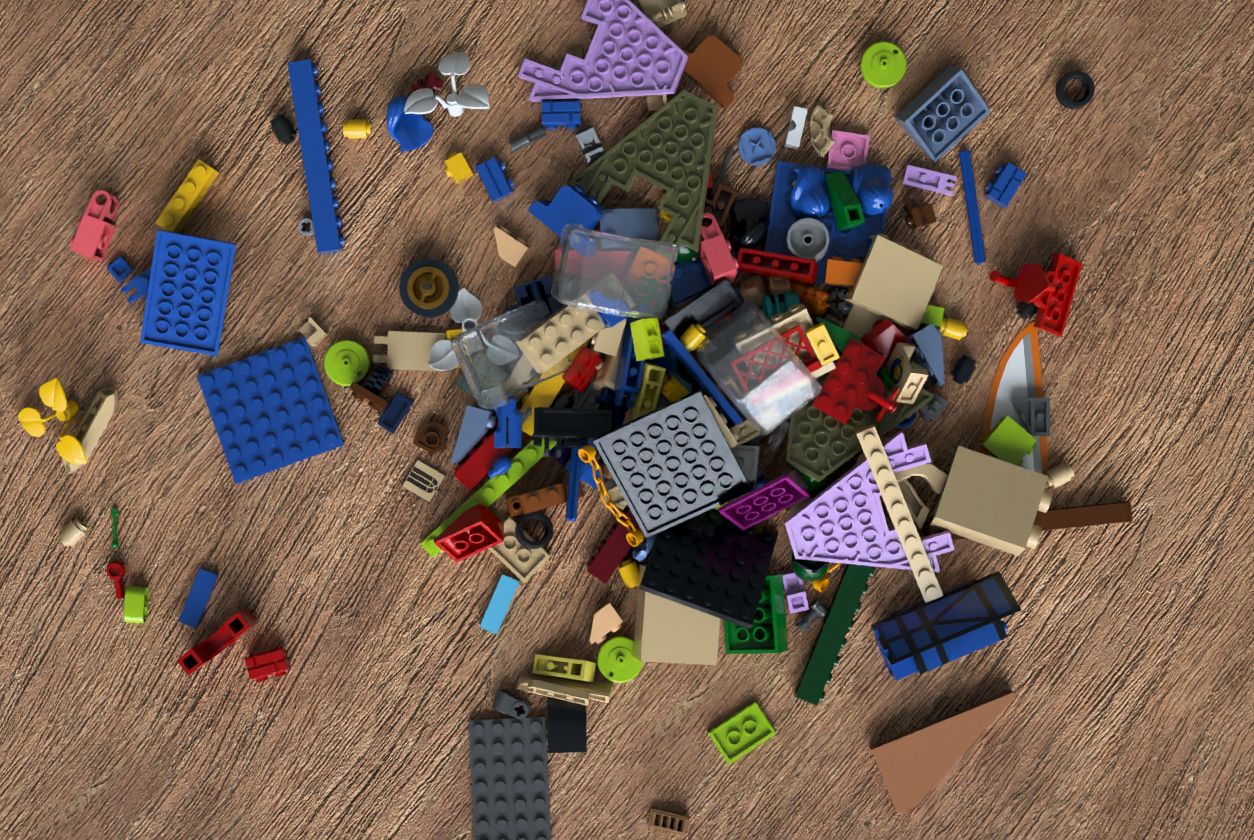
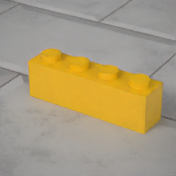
M198 159L155 223L167 231L179 233L219 175V172Z

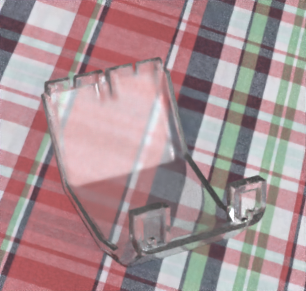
M566 223L563 226L551 290L553 299L568 306L615 316L644 319L658 318V320L666 317L669 304L666 301L670 299L672 288L670 281H673L676 266L673 263L677 261L679 250L676 244L582 228L583 224Z
M538 300L525 304L479 324L452 339L453 351L474 400L480 409H495L510 402L508 397L566 372V367L571 365L567 355L545 373H537L516 343L517 340L546 320L545 315L550 314L545 301L539 303Z
M752 300L745 302L706 334L707 337L694 350L707 371L761 435L765 434L767 436L777 428L776 425L778 423L781 425L792 416V412L796 413L808 403L807 400H812L821 393V384Z

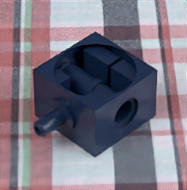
M551 275L514 287L518 304L507 307L506 312L507 315L520 311L524 315L526 324L531 325L546 320L562 308ZM543 294H545V295L547 296V299H548V303H547V304H546V298H545V296H543ZM520 297H521V299H522V302H523V305H524V306H525V305H528V304H531V299H533L532 302H533V305H535V308H534L532 305H529V306L524 307V308H525V311H524V309H523L522 306H521Z

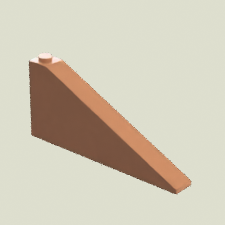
M1007 690L869 746L897 814H907L920 803L1016 696L1013 690Z

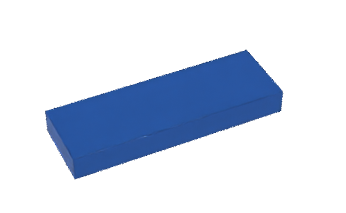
M204 568L199 569L178 622L198 628L219 574Z

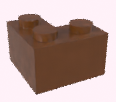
M722 184L719 185L713 201L705 200L704 213L714 215L720 229L738 192ZM703 218L704 222L712 224L711 219Z

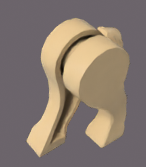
M887 437L880 438L882 444L890 439ZM928 446L930 463L894 473L913 522L920 529L930 509L922 503L907 478L911 476L923 477L936 494H940L948 477L947 473L932 464L933 453ZM863 451L853 457L851 468L865 458Z

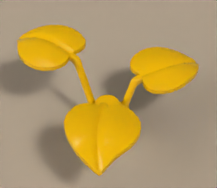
M56 377L44 383L39 389V394L43 403L46 406L52 407V410L57 412L41 418L38 409L26 407L19 412L18 419L22 427L35 437L42 436L45 433L46 427L43 422L55 416L61 421H67L59 436L61 441L56 444L57 451L69 463L85 464L88 460L80 441L73 435H65L69 425L74 421L73 416L79 413V407L74 401L70 400L67 402L59 377Z

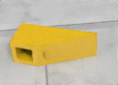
M665 371L660 393L670 403L690 394L673 376Z

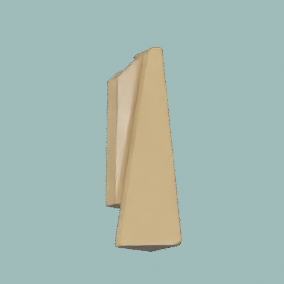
M520 675L516 689L588 706L590 699L609 703L613 683Z

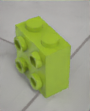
M1004 415L979 445L994 458L1020 466L1023 462V456L1026 453L1030 454L1036 447L1034 443L1037 440L1008 415Z

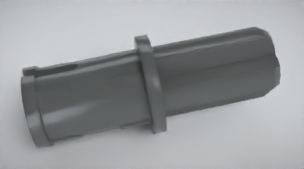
M540 126L528 133L523 132L524 135L508 142L513 152L527 145L532 146L531 143L546 137L547 134L544 127Z

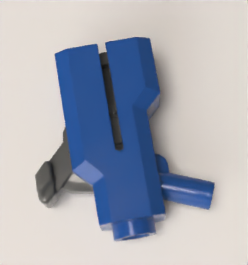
M502 395V399H498V404L486 400L484 407L494 410L498 416V429L494 431V448H522V426L532 415V409L530 407L526 411L517 409V399H513V395Z

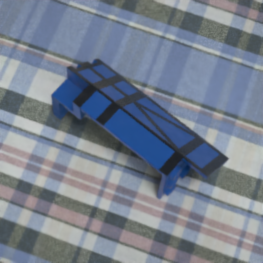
M999 571L979 580L971 579L943 591L942 597L927 603L921 600L891 613V617L872 624V629L877 638V645L890 676L897 681L916 672L922 674L1008 638L1006 634L1008 628L1005 622L1000 619L1021 611V608Z

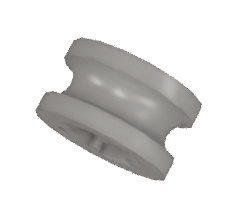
M308 218L300 220L297 226L298 231L304 236L313 235V221ZM310 222L311 230L309 232L307 230L303 232V224H308Z

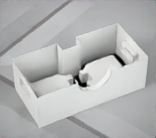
M794 106L785 147L798 150L808 109Z

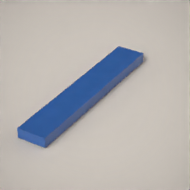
M670 329L665 330L661 334L663 340L707 395L712 397L719 410L731 425L740 424L743 421L673 332Z

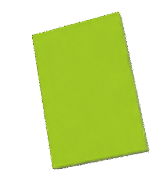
M753 701L709 730L708 734L729 765L775 735L776 731L757 702Z

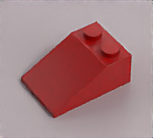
M481 503L464 511L434 539V543L454 561L460 562L503 542L504 523Z

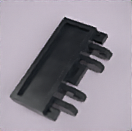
M723 277L661 319L660 322L665 330L670 329L677 339L680 340V336L692 323L695 325L699 323L706 329L705 334L719 326L716 319H718L724 329L728 328V324L722 315L728 312L730 319L737 322L738 319L732 309L734 308L738 313L744 307L728 280Z
M534 408L533 446L542 447V438H545L544 457H549L550 454L549 441H557L555 455L556 457H561V439H564V447L581 448V440H583L584 447L588 445V442L594 443L593 438L612 430V410ZM595 446V458L600 459V453Z

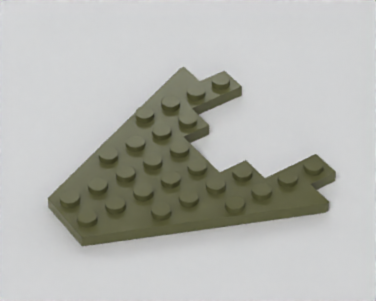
M683 90L573 178L571 183L585 189L584 193L599 200V205H601L612 184L629 192L637 176L662 188L667 192L658 208L673 218L654 251L670 260L674 259L682 244L698 252L718 108Z
M829 314L824 319L841 328L844 325L842 321ZM912 361L910 363L912 368L927 370ZM831 370L793 390L785 463L820 482L863 451L856 431L874 424L879 438H881L933 400L935 395L921 388L913 404L897 402L898 406L895 411L891 413L889 410L880 423L876 419L883 408L879 405L871 411L855 409L847 424L844 425L812 405L832 372ZM885 391V397L889 398L892 392Z

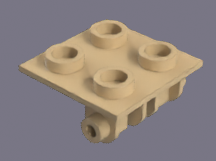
M638 0L646 17L659 29L688 15L685 10V4L681 0Z

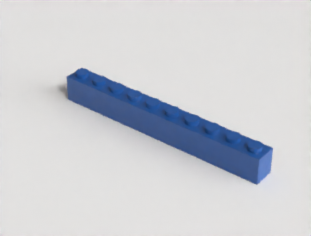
M311 59L288 62L317 253L321 255L343 251V246H345V238L343 234H340L342 219L340 215H337L339 200L338 197L334 196L336 181L335 178L331 177L333 162L332 159L328 158L330 143L329 140L325 139L327 124L326 121L322 120L324 106L323 102L319 101L321 87L320 83L316 82V76H318L317 64H314Z

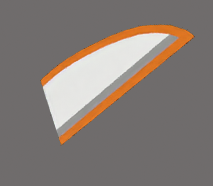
M1035 322L1030 323L1017 334L1000 361L988 399L981 442L1004 415H1008L1026 430L1011 398H1043L1038 329L1034 327ZM1033 436L1037 440L1034 443L1036 447L1030 454L1026 453L1023 456V462L1020 467L1038 473H1045L1050 470L1047 436ZM981 447L982 454L993 457L990 453H988L984 448Z

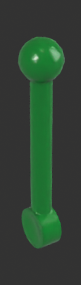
M117 508L111 509V515H113L112 548L119 546L117 542V515L119 510Z

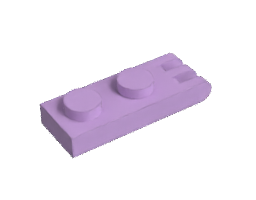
M907 165L902 184L953 196L954 192L946 189L947 187L955 188V184L948 181H956L957 177Z

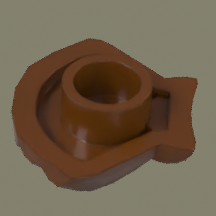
M437 422L427 423L417 430L413 443L427 450L429 455L432 456L441 450L447 449L444 442L448 429L445 425Z

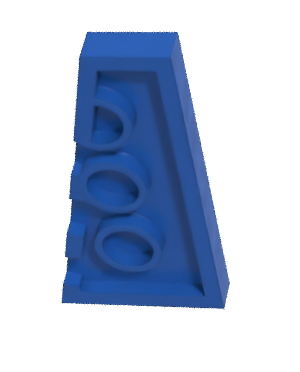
M739 251L731 253V256L735 257L736 260L738 258ZM701 259L673 265L667 277L674 305L712 286Z

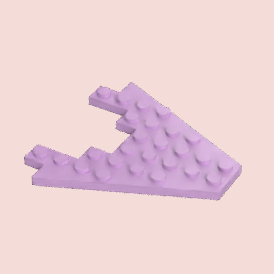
M585 0L587 4L581 16L582 20L598 25L585 60L567 53L562 67L558 71L524 59L518 74L519 78L534 83L529 97L531 102L674 94L688 61V56L629 0Z
M902 431L897 432L882 444L894 473L931 462L926 442L907 447ZM866 457L784 521L795 559L912 570L895 528L888 529L879 497L881 493ZM949 530L920 538L934 572H940L936 555L954 550Z

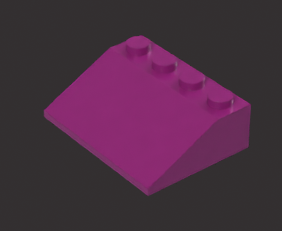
M795 470L718 508V512L739 528L745 530L810 497V493L803 476Z

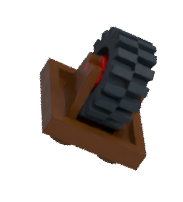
M380 363L373 373L368 374L361 386L354 381L349 387L352 391L351 395L361 402L366 400L369 402V407L375 411L380 412V410H383L385 412L388 403L383 397L390 387L389 381L394 371Z

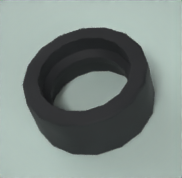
M1069 72L1057 83L1056 97L1065 108L1079 109L1093 98L1095 91L1094 82L1084 72ZM1071 79L1082 81L1086 87V94L1079 101H1071L1064 94L1065 84Z
M534 511L524 514L516 524V538L526 548L539 549L551 539L553 524L550 518L542 512ZM531 519L539 520L545 527L544 537L539 541H531L523 533L524 524Z

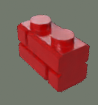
M583 346L562 379L569 386L583 393L598 371L595 366L598 367L604 361L598 354Z
M285 646L245 658L250 680L256 679L257 682L267 680L268 676L275 674V677L286 675V671L291 668Z

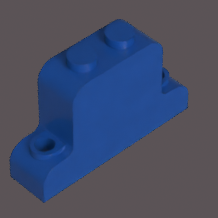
M575 184L562 186L551 202L543 199L542 201L532 203L528 211L584 257H592L598 249V243L591 236V232L603 216V208L599 205L598 199L588 196L584 193L585 189Z

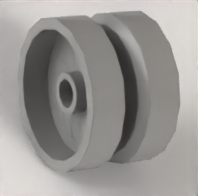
M804 218L798 220L788 230L786 240L788 254L793 257L816 260V262L822 260L827 253L830 240L827 228L817 219ZM808 239V242L811 241V243H805L804 240Z

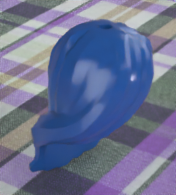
M408 95L393 97L387 106L388 132L400 144L401 152L412 151L422 147L434 134L432 124L422 114H405L404 108L409 97Z
M872 163L850 167V170L853 171L851 187L861 204L862 211L868 215L882 214L886 208L891 206L893 200V190L889 185L890 169L886 166Z
M810 164L795 167L797 179L791 194L793 210L801 219H818L824 216L830 207V200L824 189L826 173L823 169Z

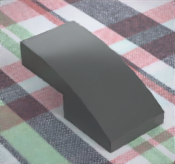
M593 126L575 133L589 166L605 154Z

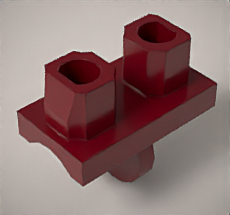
M430 72L426 74L425 80L418 78L417 85L411 84L410 89L416 91L428 88L441 91L444 81L435 77L436 74Z

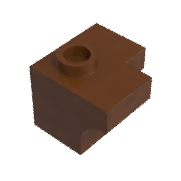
M914 199L903 203L907 213L905 220L907 226L911 227L912 230L937 222L932 204L919 205Z

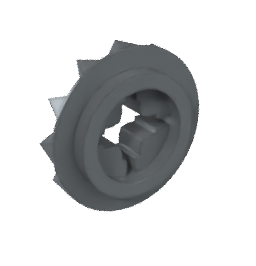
M839 286L830 289L827 293L829 295L826 301L830 305L827 311L828 314L833 317H843L851 311L853 303L844 300L846 293L850 292L848 289ZM839 296V299L845 302L839 303V306L837 308V305L832 302L837 300V297Z

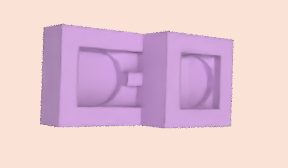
M793 571L781 573L790 614L809 610L802 579L797 577Z

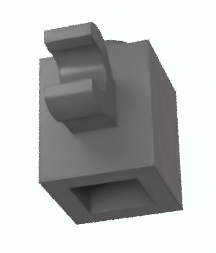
M933 391L930 392L935 395L933 400L918 410L921 413L919 416L927 422L930 420L936 421L949 403Z

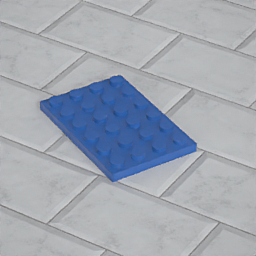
M162 229L157 230L140 343L218 356L237 243Z

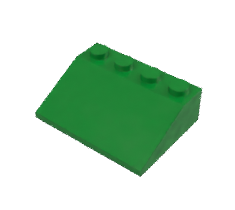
M782 574L766 575L751 629L724 620L726 654L781 653L788 650Z

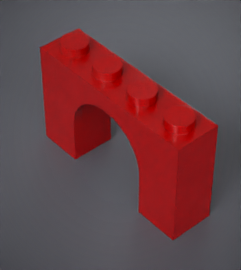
M247 607L233 615L223 623L219 630L197 646L191 648L176 661L189 676L206 665L259 622Z

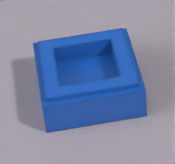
M119 256L106 267L119 283L135 271L123 256Z

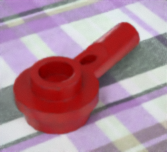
M114 560L107 565L106 572L110 579L114 580L117 599L124 598L121 578L126 573V567L123 562Z

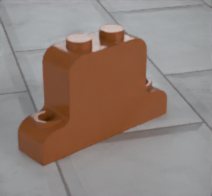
M709 35L693 53H690L685 48L681 49L688 56L683 73L722 108L727 110L732 104L735 94L728 87V84L742 68V55L737 50H731L726 46L728 43L719 36L717 38L714 35Z
M569 480L506 498L510 517L567 502ZM581 482L579 484L578 498L584 496ZM515 502L520 503L521 506L519 509H515L513 507V504Z

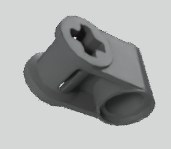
M502 689L499 690L492 706L493 709L517 719L525 718L531 711L529 702ZM523 705V710L526 712L520 714L517 707Z

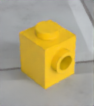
M454 152L447 156V160L444 161L446 164L444 170L449 178L453 176L457 184L473 175L461 152Z

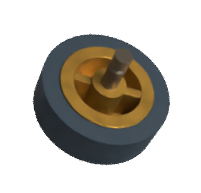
M422 259L412 263L404 271L400 279L399 291L403 303L410 311L422 317L433 318L445 314L453 307L458 297L459 286L455 274L447 265L435 259Z

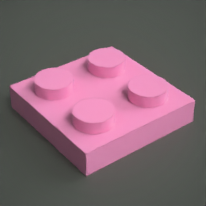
M832 130L831 138L835 143L828 152L826 168L851 171L850 167H857L867 162L870 135Z

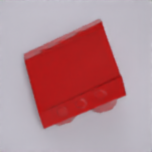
M887 318L885 320H877L873 324V330L860 338L865 346L886 357L883 363L884 366L887 364L897 342L911 344V341Z

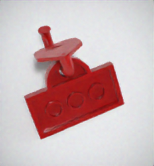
M1054 252L1049 271L1043 270L1042 266L1038 264L1027 263L1021 267L1018 279L1005 277L998 271H992L989 278L993 282L1015 288L1014 297L1016 300L1028 303L1034 302L1035 306L1039 308L1035 317V328L1062 337L1082 263L1061 253Z
M852 338L836 363V368L830 373L812 405L844 425L847 424L855 409L871 411L880 405L883 408L876 419L880 423L889 410L893 413L897 408L898 403H894L900 389L896 387L889 398L885 397V386L876 374L886 357Z

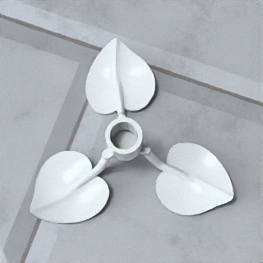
M455 52L442 58L438 66L439 71L443 75H451L453 93L447 96L446 102L438 95H434L431 89H419L408 97L404 112L405 114L430 113L437 107L438 100L443 105V108H448L451 116L456 117L464 112V108L487 109L490 108L487 89L481 84H470L464 88V91H459L457 95L455 75H464L469 70L470 60L466 53Z
M463 288L458 292L457 300L450 309L452 319L457 323H462V333L458 343L454 347V344L449 340L436 342L431 348L428 365L440 371L456 368L462 361V353L457 349L460 347L463 338H473L476 335L488 347L485 351V356L491 364L497 366L506 365L519 357V351L509 338L502 335L492 336L490 344L485 340L481 331L478 330L476 321L482 314V305L475 296Z

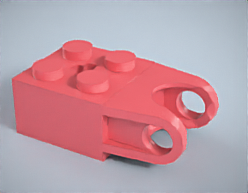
M103 190L96 191L92 195L83 217L77 223L78 231L70 241L71 251L103 262L116 228L113 225L119 207V200L116 196ZM104 194L97 203V197ZM112 199H113V200H114V206H113L112 208H110V207H111V204H112Z
M704 213L703 218L711 219L712 224L702 223L699 255L710 283L713 285L723 277L728 280L729 284L735 282L738 263L736 258L731 256L730 242L728 239H724L714 215Z

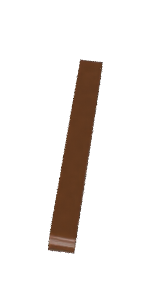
M1131 502L1049 509L1046 513L1037 511L1034 524L1041 526L1042 531L1130 522L1133 521ZM931 522L923 524L924 537L944 531L930 526ZM950 533L952 540L967 539Z

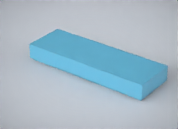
M502 574L479 627L494 634L498 633L520 581Z

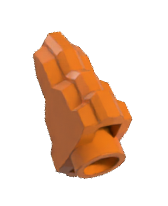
M790 281L791 291L798 292L800 304H804L811 320H815L817 316L819 318L828 311L830 305L826 301L829 294L820 289L808 287L804 283Z

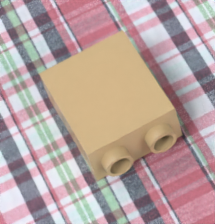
M958 446L953 454L947 472L948 477L940 493L930 526L944 531L949 530L950 533L1019 556L1026 549V546L1035 549L1042 531L1041 526L1034 524L1037 511L1046 513L1053 497V491L1045 488L1048 476Z
M640 564L633 656L639 661L717 665L720 618L640 590L639 586L647 565Z

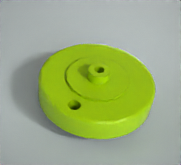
M880 41L870 45L860 60V72L864 80L871 86L880 89L896 85L904 76L907 67L903 51L897 45L887 41Z
M338 341L325 354V372L333 382L339 385L350 386L353 381L358 384L367 377L370 371V355L366 348L356 341Z
M614 636L607 639L600 646L597 653V665L600 672L608 680L623 683L632 680L638 675L643 661H639L633 656L634 641L625 636Z

